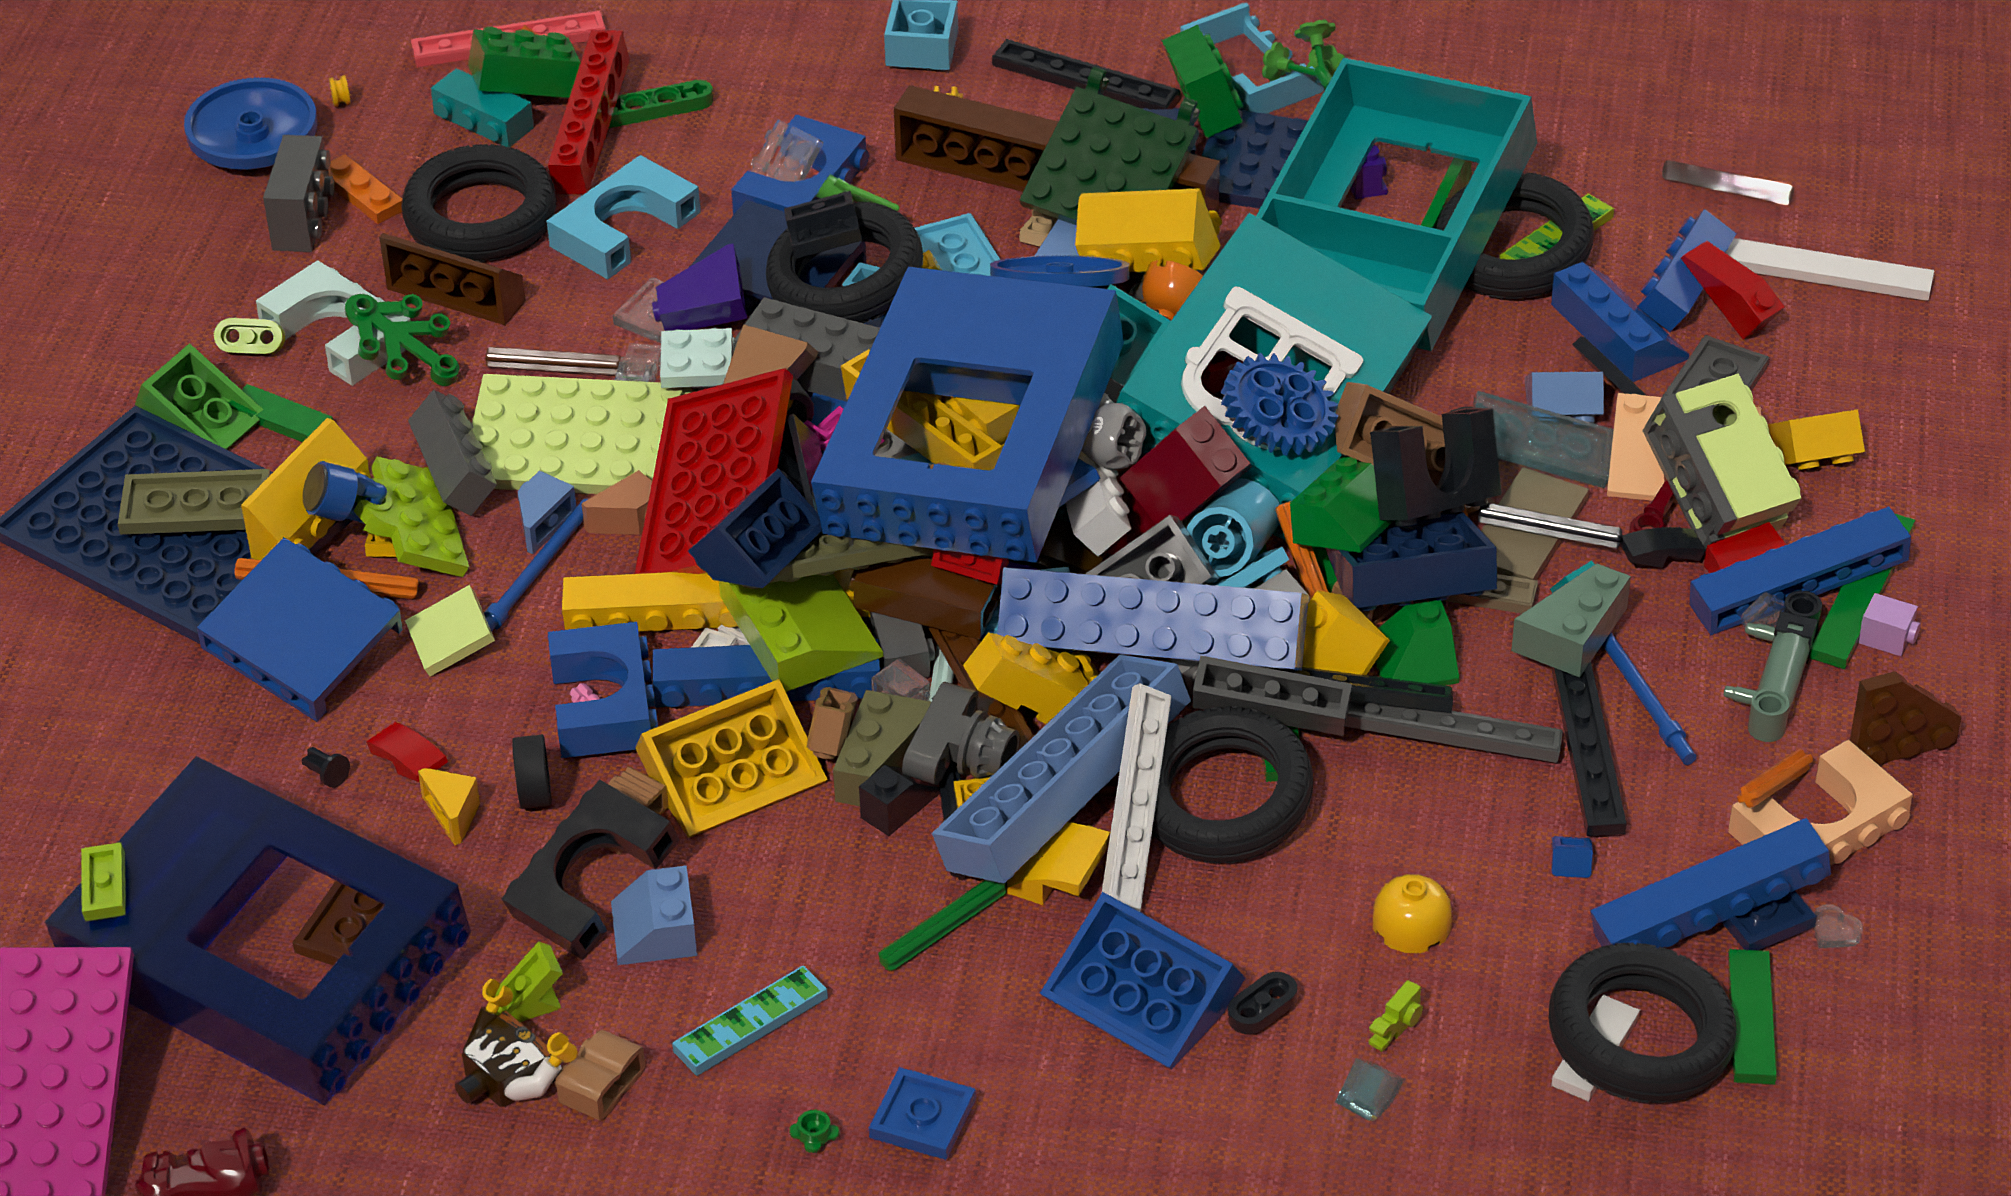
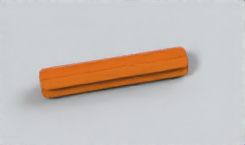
M1290 502L1277 506L1275 512L1304 590L1309 595L1310 600L1317 590L1328 592L1312 546L1293 543Z

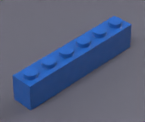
M1890 507L1875 512H1868L1857 519L1843 524H1836L1828 530L1812 536L1802 537L1796 542L1777 549H1770L1748 560L1735 562L1731 566L1716 572L1701 575L1690 583V606L1711 636L1784 608L1785 598L1794 591L1803 590L1819 595L1909 561L1911 535Z
M750 645L653 649L655 708L714 705L772 682ZM879 659L786 691V694L790 701L817 700L820 696V691L826 687L853 692L858 698H863L866 690L881 692Z
M1804 818L1590 910L1594 935L1601 946L1614 945L1616 943H1634L1635 945L1636 943L1655 945L1656 948L1672 946L1683 938L1700 931H1707L1720 922L1734 916L1744 915L1755 907L1772 900H1779L1790 892L1807 885L1816 884L1823 878L1830 876L1829 850L1809 820Z

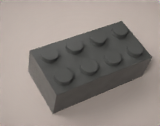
M765 297L745 323L747 326L808 342L818 351V354L797 381L805 391L846 402L848 400L846 399L841 365L866 350H871L880 330L879 327ZM741 330L734 339V350L736 348Z

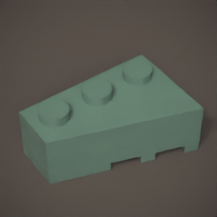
M1596 563L1514 619L1511 651L1580 677L1626 611L1631 576Z

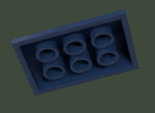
M1461 511L1456 513L1441 512V517L1435 519L1421 520L1418 517V523L1409 526H1395L1394 520L1361 553L1330 548L1325 549L1342 594L1359 610L1370 611L1376 609L1378 605L1392 603L1397 606L1412 604L1414 600L1429 599L1442 601L1448 599L1450 595L1465 594L1468 596H1478L1484 594L1486 590L1497 589V547Z

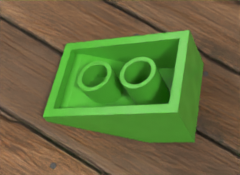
M190 343L141 384L135 402L136 406L226 450L249 432L260 420L255 415L251 418L249 415L231 408L228 402L233 400L257 412L255 415L264 410Z

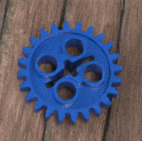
M1259 353L1255 361L1247 356L1243 364L1237 362L1234 369L1230 370L1221 390V394L1224 395L1221 405L1228 407L1225 417L1236 418L1232 427H1243L1245 432L1242 437L1244 439L1251 436L1255 437L1256 447H1259L1264 442L1268 444L1269 452L1272 453L1275 447H1280L1285 456H1287L1290 448L1299 456L1304 448L1309 452H1313L1316 445L1322 447L1335 427L1334 424L1338 415L1334 412L1338 407V403L1331 401L1334 395L1333 391L1323 390L1327 383L1326 380L1316 381L1314 379L1315 370L1306 373L1303 371V362L1298 363L1297 366L1291 365L1289 356L1285 358L1284 362H1280L1275 353H1272L1269 360L1262 353Z

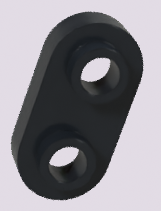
M1270 972L1263 975L1231 999L1228 1005L1229 1025L1235 1031L1242 1034H1255L1262 1031L1296 1004V981L1290 975L1283 972Z

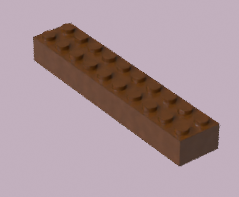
M909 85L894 106L896 161L1023 192L1059 121ZM1189 154L1172 190L1200 188L1208 212L1214 210L1219 214L1220 161Z

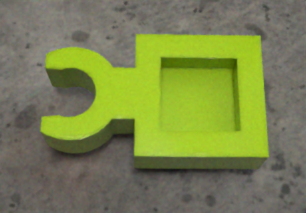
M1407 980L1387 1002L1385 1013L1381 1017H1377L1369 1027V1031L1375 1033L1369 1040V1045L1384 1051L1393 1037L1398 1038L1408 1026L1413 1027L1418 1022L1423 1011V1006L1420 1005L1421 986Z

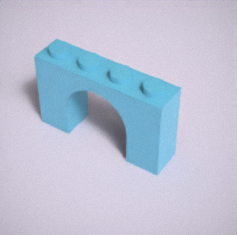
M639 155L548 219L549 245L556 251L608 280L631 263L629 237L605 224L603 221L617 213L640 211L651 214L679 229L701 213L699 187Z

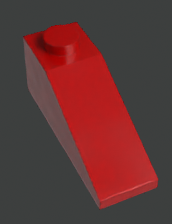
M1705 241L1681 257V260L1743 340L1766 326L1785 308L1784 304L1762 277L1709 241Z

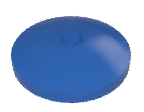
M245 78L216 86L193 102L184 119L186 140L193 153L212 165L229 169H256L274 165L283 135L314 136L318 126L315 104L310 95L295 84L274 78Z
M1050 255L1015 257L990 263V276L1105 289L1110 284L1117 285L1129 280V263L1118 259L1093 256Z

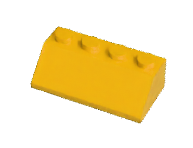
M1200 188L1082 193L1079 196L1075 240L1079 256L1123 260L1129 263V272H1146L1149 264L1157 260L1156 266L1165 267L1167 261H1173L1194 270H1204L1221 247Z
M326 418L241 504L252 559L262 560L283 537L294 544L300 543L310 549L320 538L325 536L328 529L336 522L308 514L303 505L305 480L311 468L318 462L325 461L354 469L356 473L364 474L371 479L367 457L334 420Z

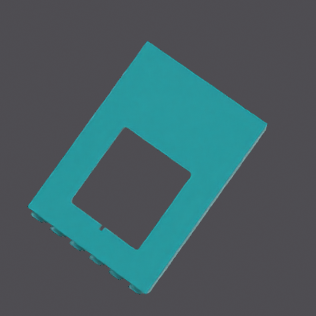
M1342 58L1256 217L1432 315L1417 347L1432 351L1538 144L1532 96L1394 67H1386L1360 60ZM1384 142L1421 151H1427L1428 147H1430L1431 153L1479 163L1444 231L1340 208L1374 143Z

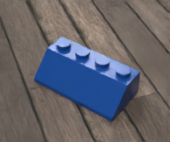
M1584 262L1554 273L1551 305L1632 382L1689 359V353L1651 317L1641 311L1638 305L1608 276Z

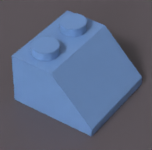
M1532 372L1525 376L1529 417H1538V423H1559V417L1573 416V423H1594L1595 416L1604 414L1603 372Z
M687 866L647 870L611 901L618 965L697 956Z

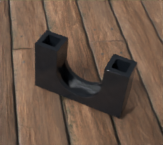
M1464 408L1441 414L1445 443V466L1436 486L1432 482L1427 469L1423 426H1392L1370 432L1379 519L1395 520V526H1409L1417 524L1418 517L1421 520L1440 518L1441 511L1443 513L1461 512L1465 510L1464 505L1467 507L1487 505L1488 498L1502 495L1493 408Z
M599 779L592 789L583 794L579 805L570 816L557 826L555 834L546 845L533 855L530 864L518 879L513 880L509 884L506 893L501 899L512 917L583 960L607 929L596 911L565 893V879L572 865L581 856L592 850L611 847L621 849L650 867L657 869L680 839L669 820Z

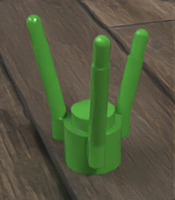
M832 174L828 175L816 194V197L821 199L851 191L852 198L856 202L877 203L896 211L900 209L899 205L848 184Z

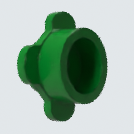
M809 1110L800 1115L797 1123L791 1125L790 1136L794 1139H799L804 1144L807 1152L815 1153L820 1151L821 1146L827 1141L836 1140L839 1137V1128L836 1125L830 1124V1118L825 1112Z

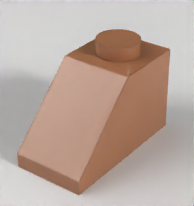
M638 470L581 503L585 530L588 533L642 534L652 480Z

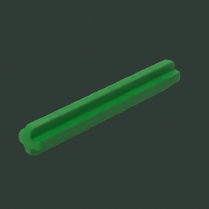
M990 880L982 881L879 951L878 955L881 966H884L887 971L895 970L1006 893V884Z

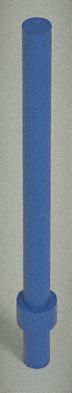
M583 499L499 601L490 604L485 610L484 615L491 632L494 629H499L509 617V610L584 520L581 503L588 499Z
M1610 632L1602 646L1659 727V736L1667 747L1674 749L1683 764L1689 765L1693 763L1697 756L1685 739V731L1678 721L1670 718L1617 639Z

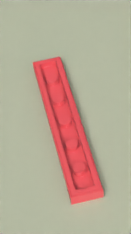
M601 11L495 26V28L501 29L503 32L512 33L520 30L524 25L539 35L556 32L569 37L572 44L588 41L591 30H606ZM473 30L411 39L416 67L469 60Z

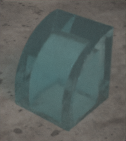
M1356 1058L1335 1103L1368 1121H1373L1380 1117L1392 1103L1404 1079L1372 1061Z

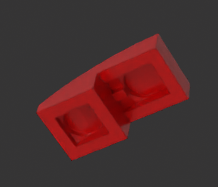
M398 722L392 723L366 741L371 754L392 761L398 775L420 782L419 770L423 768L438 770L448 763L446 755L430 741Z

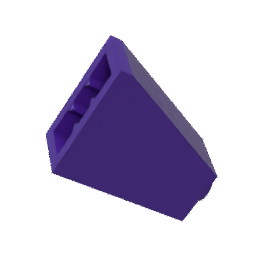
M734 244L722 247L657 286V301L652 302L655 321H662L665 331L692 330L747 319L741 267Z

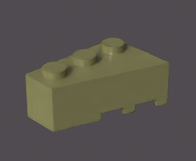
M871 690L865 691L833 769L835 802L860 806L859 786L884 765L902 768L905 753L931 701Z

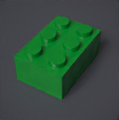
M1197 24L1163 39L1162 43L1184 97L1198 103L1196 109L1200 110L1197 122L1205 137L1207 138L1241 123L1242 119L1238 110L1243 108L1242 102L1231 83L1233 79L1226 63L1223 62L1218 49L1215 48L1210 34L1203 35Z
M485 27L483 30L473 29L468 67L479 91L570 97L581 62L569 37L556 32H551L547 35H535L528 30H516L515 33L503 32L495 27Z

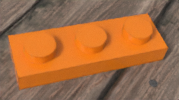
M346 154L330 161L328 173L329 176L334 177V190L374 222L380 224L402 212V198Z

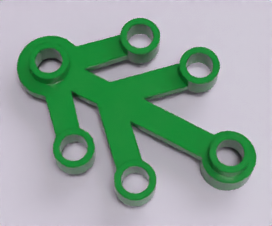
M356 294L346 301L345 314L349 322L358 327L360 340L358 354L361 358L374 360L379 354L380 342L373 337L372 326H374L384 336L387 355L385 371L389 378L401 380L406 376L408 363L401 355V345L431 367L430 377L436 384L449 386L456 382L460 369L457 360L448 354H437L413 337V335H432L438 338L446 336L450 327V320L446 315L434 314L429 321L392 322L385 317L389 315H404L408 318L418 317L421 313L423 302L419 296L414 294L404 296L402 301L377 302L370 295ZM407 304H413L416 308H409ZM439 323L442 324L444 327L438 328L434 324ZM371 346L374 348V350L369 351L366 350L364 347ZM392 366H399L402 370H394Z

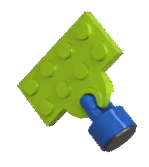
M377 456L371 465L374 476L371 479L364 474L356 473L352 468L325 461H320L311 468L303 488V505L308 514L338 522L349 519L365 523L364 531L376 536L390 537L392 539L398 562L459 577L465 575L469 564L452 508L443 502L428 467L421 468L406 464L397 459L390 460Z

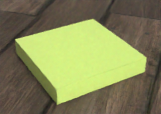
M470 585L405 620L424 670L430 677L495 641L476 593Z

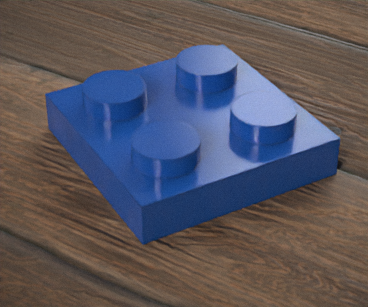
M899 1067L869 1126V1138L947 1160L976 1101V1089Z

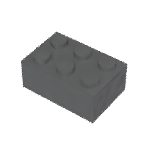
M283 135L263 197L272 251L312 252L315 240L321 238L322 217H327L328 197L333 196L335 188L334 177L329 176L328 173L330 168V151L324 148L323 136Z

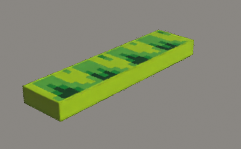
M1589 193L1581 198L1591 215L1594 231L1613 218V207ZM1549 220L1500 254L1499 258L1510 260L1525 259L1542 254L1560 240L1562 232L1557 224Z

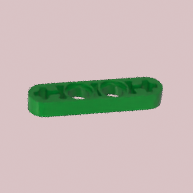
M693 80L619 95L609 128L706 109L713 103L712 85L705 80ZM667 99L673 100V102L670 103H662L661 101ZM632 106H641V107H642V108H639V109H628V108H630V107H632Z

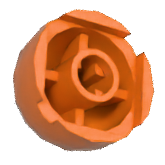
M1158 260L1153 261L1149 264L1143 279V300L1147 301L1146 306L1159 310V314L1172 320L1204 275L1188 266L1173 261H1167L1165 267L1156 266Z

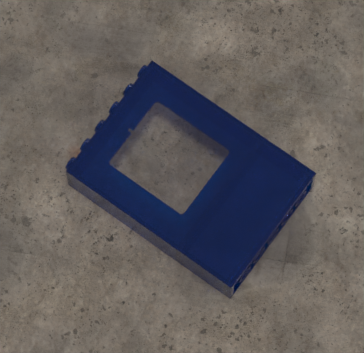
M198 756L187 765L117 842L122 843L125 851L126 915L85 921L82 913L81 881L45 921L54 947H131L134 953L129 1004L324 1106L335 1094L343 1090L350 1075L360 1064L368 1060L372 1049L384 1035L389 1034L394 1029L398 1018L408 1006L416 1003L424 987L433 977L438 976L442 972L445 962L456 949L461 948L466 943L471 933L458 884ZM287 857L385 905L348 948L351 956L344 953L304 999H299L206 951V948Z

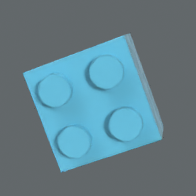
M893 0L884 33L885 65L899 68L950 70L958 35L957 0Z

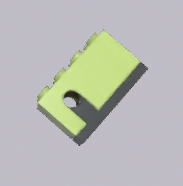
M1739 373L1662 397L1642 430L1690 528L1695 531L1705 549H1707V545L1770 522L1776 531L1780 530L1788 519L1789 512L1795 509L1802 498L1797 481L1791 478L1785 466L1782 451L1779 447L1775 446L1769 434L1767 421L1763 416L1759 415L1753 403L1752 392L1747 385H1744Z

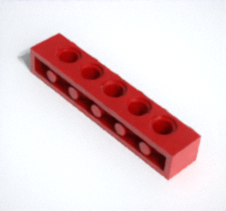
M591 30L548 162L556 194H585L590 189L612 113L630 61L622 30Z

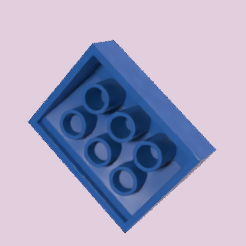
M1102 892L1039 994L1172 1070L1225 1013L1229 1002L1236 995L1245 977L1231 962Z

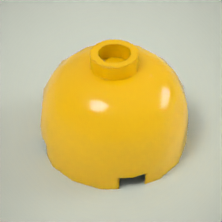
M1405 874L1395 877L1381 888L1373 906V930L1376 934L1378 931L1384 937V944L1391 949L1403 953L1427 952L1430 945L1436 944L1438 941L1439 946L1444 943L1451 931L1452 910L1450 899L1441 885L1432 878L1420 874Z

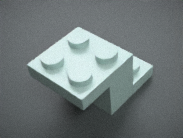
M732 328L662 331L661 388L692 387V389H698L699 391L722 385L734 353Z

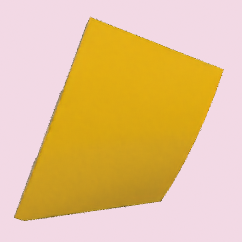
M1067 822L1059 832L1054 834L1039 849L1037 854L1019 868L1011 879L1007 880V894L1040 905L1045 903L1053 888L1079 896L1106 852L1111 832Z

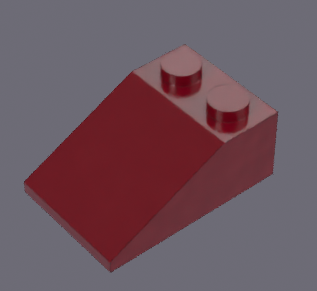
M1203 406L1125 472L1120 479L1155 524H1158L1169 515L1179 517L1181 522H1184L1249 471L1252 466L1206 406Z

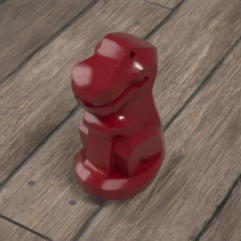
M244 1127L235 1130L230 1140L211 1141L203 1145L200 1150L190 1149L186 1153L188 1162L183 1166H177L174 1155L169 1151H163V1154H158V1152L147 1154L143 1160L142 1173L134 1184L139 1196H256L262 1189V1177L270 1175V1166L263 1142L254 1144L251 1133Z

